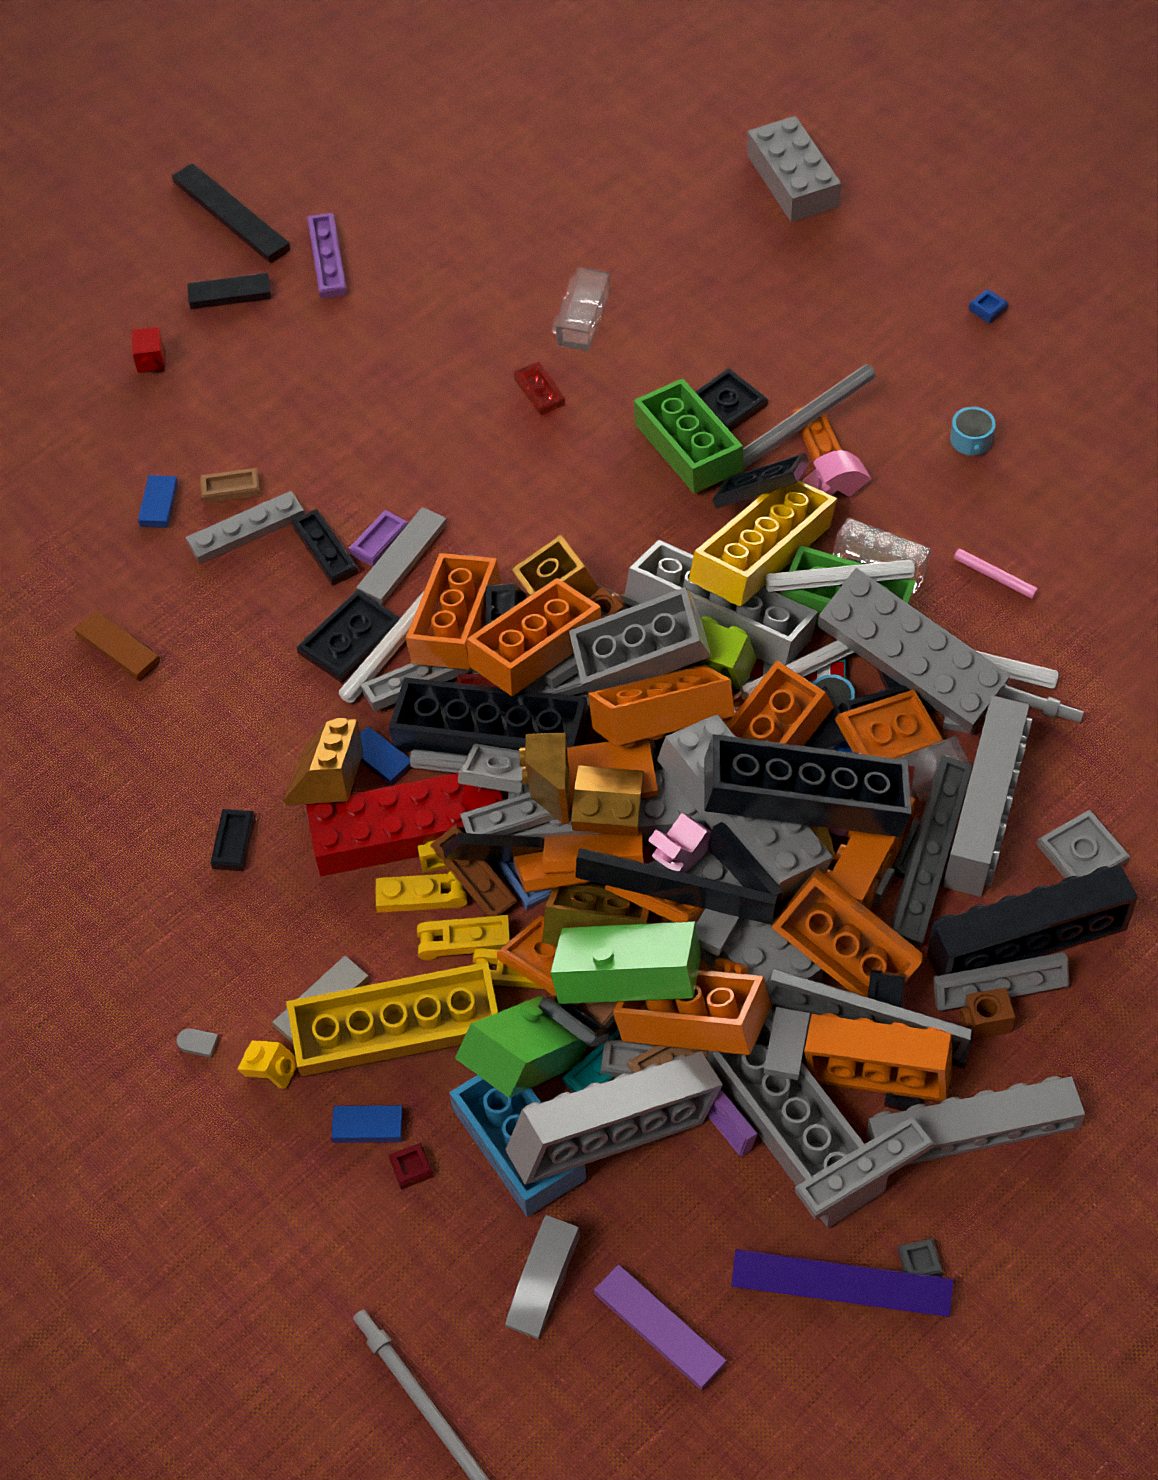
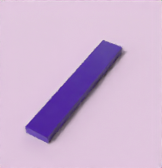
M735 1249L731 1287L950 1317L953 1278Z

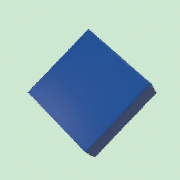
M986 289L969 303L968 310L990 324L1008 309L1009 302Z

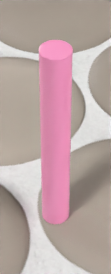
M960 548L954 555L955 560L1031 599H1034L1038 593V588Z

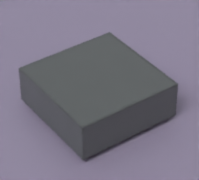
M933 1238L898 1246L897 1252L903 1272L942 1277L943 1270Z

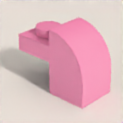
M839 450L827 453L813 462L816 469L803 479L802 482L831 496L836 491H840L846 496L851 497L872 478L858 457L848 451Z
M681 813L667 834L655 830L648 841L657 847L652 857L668 869L686 873L699 862L709 849L708 844L711 831L694 818Z

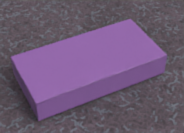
M384 510L350 546V554L373 567L408 525V522Z
M720 1089L707 1116L737 1154L742 1157L751 1152L757 1133Z

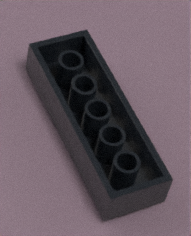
M404 677L389 725V731L394 746L398 750L405 751L418 749L468 755L474 744L519 751L520 747H525L526 734L565 733L567 748L584 745L590 715L586 697L525 690L510 696L497 687Z
M713 734L704 757V811L900 837L912 814L908 760Z
M1120 864L1112 867L1102 866L1087 875L1080 877L1070 876L1058 884L1048 887L1041 885L1035 887L1029 893L1019 896L1008 895L999 900V902L987 906L980 904L970 908L967 912L958 915L947 914L938 918L932 925L927 956L937 976L1046 956L1126 931L1138 897Z

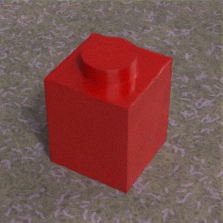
M159 326L131 330L132 355L137 373L165 370L164 343Z

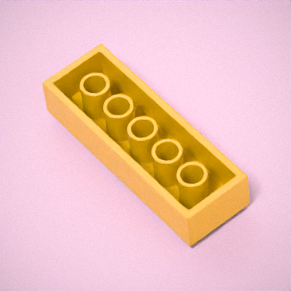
M800 480L795 484L762 494L694 551L689 581L741 607L765 586L767 574L779 573L794 560L799 545L810 546L830 528L837 498Z
M488 962L286 1001L296 1063L301 1077L461 1045L471 1023L498 1013Z

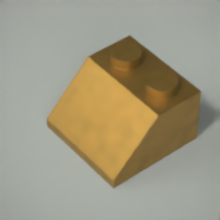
M526 734V745L519 749L523 785H529L530 797L562 824H569L570 767L566 734Z
M578 765L572 806V830L638 836L643 771Z

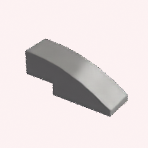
M545 1215L519 1280L505 1327L539 1340L566 1278L568 1264L580 1239L579 1227Z

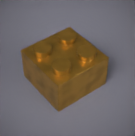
M559 535L512 569L530 596L556 578L587 598L600 589L562 535Z

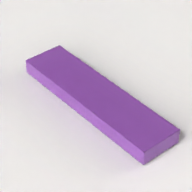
M327 213L308 216L307 220L320 299L347 295L334 214Z
M619 1264L594 1289V1295L701 1391L726 1365V1360Z

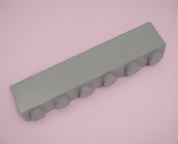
M1053 1076L1038 1084L1027 1086L1025 1083H1019L1004 1091L994 1092L992 1090H985L977 1093L974 1097L965 1099L951 1097L943 1100L940 1104L931 1106L917 1104L909 1107L907 1111L897 1113L883 1111L874 1115L873 1118H869L867 1136L869 1141L913 1115L934 1142L933 1149L908 1163L913 1164L1077 1130L1081 1128L1085 1112L1073 1078L1061 1079L1058 1076Z

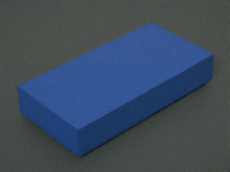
M148 475L138 517L139 526L169 527L178 487L177 476Z
M369 726L360 733L363 746L361 763L389 785L393 786L412 768L408 756Z
M402 1105L333 1106L332 1142H402L403 1107Z

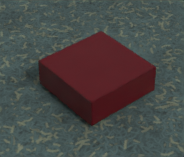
M421 1142L388 1155L401 1190L434 1177Z

